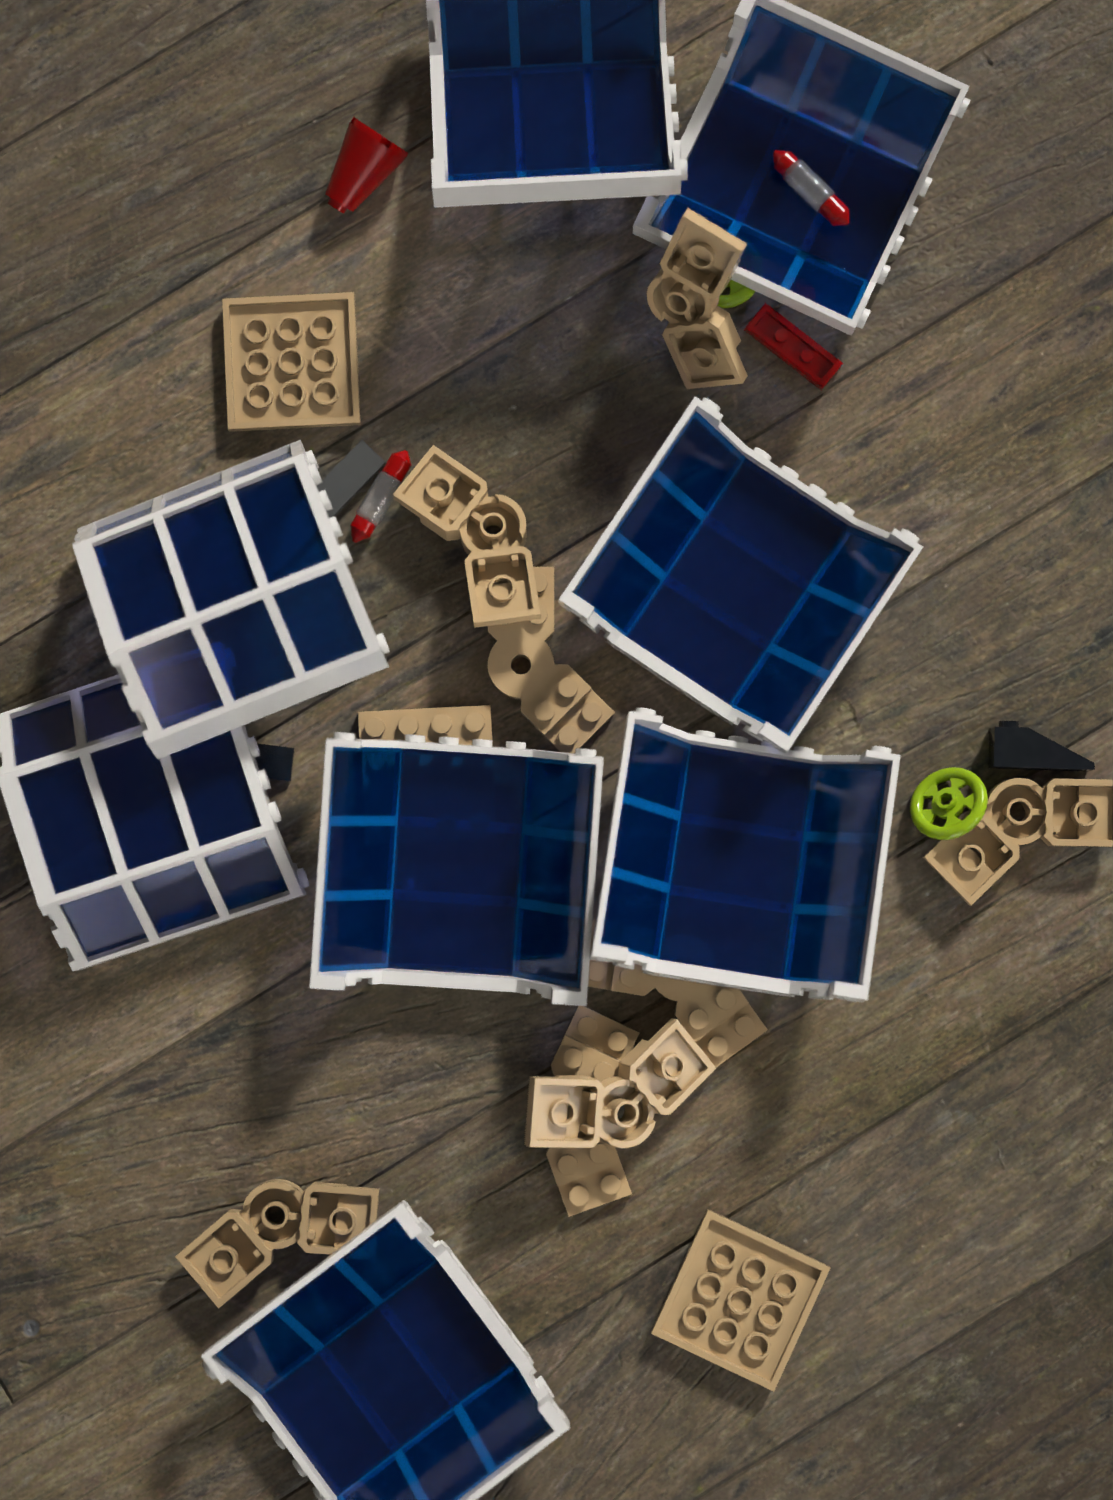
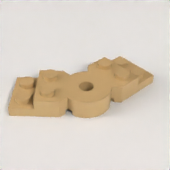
M689 208L682 215L660 261L662 268L647 289V301L656 318L661 322L663 319L669 321L662 336L686 389L743 384L748 375L736 349L741 339L730 313L717 305L719 303V296L729 284L747 243Z
M433 445L393 493V499L420 517V522L446 541L461 539L462 546L468 554L464 562L474 628L541 619L531 551L524 547L527 529L523 510L514 500L507 496L495 494L488 497L487 483L484 479ZM492 525L502 529L497 534H489L485 531L487 527Z
M533 567L541 619L488 626V634L496 641L488 657V672L493 685L500 693L509 698L521 699V714L560 752L575 754L576 748H581L615 712L568 664H554L552 651L546 643L554 635V567ZM524 657L530 661L531 667L527 673L517 674L512 670L511 666L516 658Z
M1013 778L1000 782L988 792L987 809L983 818L974 829L955 839L940 840L923 858L969 906H972L1019 860L1020 845L1029 844L1041 838L1047 846L1113 847V780L1053 778L1048 780L1042 787L1033 780L1026 778ZM1015 802L1020 803L1025 809V816L1021 821L1014 820L1010 815V807ZM968 811L960 820L962 821L963 819H965L970 813V811Z
M592 919L591 946H592V939H593L594 926H595V920H593V919ZM604 922L601 942L627 947L628 949L651 955L654 929ZM677 934L664 939L662 958L674 960L685 958L689 962L716 966L712 951L700 939L684 934ZM590 959L588 987L645 996L653 989H656L664 997L676 1001L675 1017L716 1068L768 1030L739 989L653 976L643 973L642 966L635 964L634 970L614 966L611 962Z
M578 1006L551 1062L554 1077L556 1075L589 1076L601 1082L609 1077L618 1076L619 1062L633 1049L640 1032L585 1006ZM600 1140L593 1148L547 1149L546 1156L569 1217L632 1194L615 1146Z
M671 1018L649 1041L642 1039L619 1062L618 1076L609 1077L601 1082L589 1076L556 1075V1077L530 1076L525 1145L528 1147L593 1148L601 1140L618 1148L637 1146L652 1133L656 1123L654 1115H671L716 1067L677 1019ZM624 1105L625 1112L620 1119H618V1110L621 1106Z
M268 1180L258 1185L249 1193L244 1201L242 1210L230 1209L175 1257L219 1309L274 1261L275 1249L286 1248L297 1242L305 1253L333 1254L377 1220L380 1189L347 1186V1184L313 1182L303 1191L298 1185L288 1180ZM269 1207H281L285 1213L284 1221L281 1223L271 1221L268 1217ZM376 1233L345 1256L374 1258Z

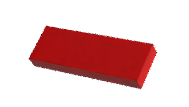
M766 302L745 327L744 331L821 391L843 364Z

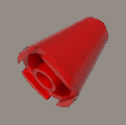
M353 117L349 122L325 192L330 197L328 204L343 214L347 209L354 212L406 159L409 153Z

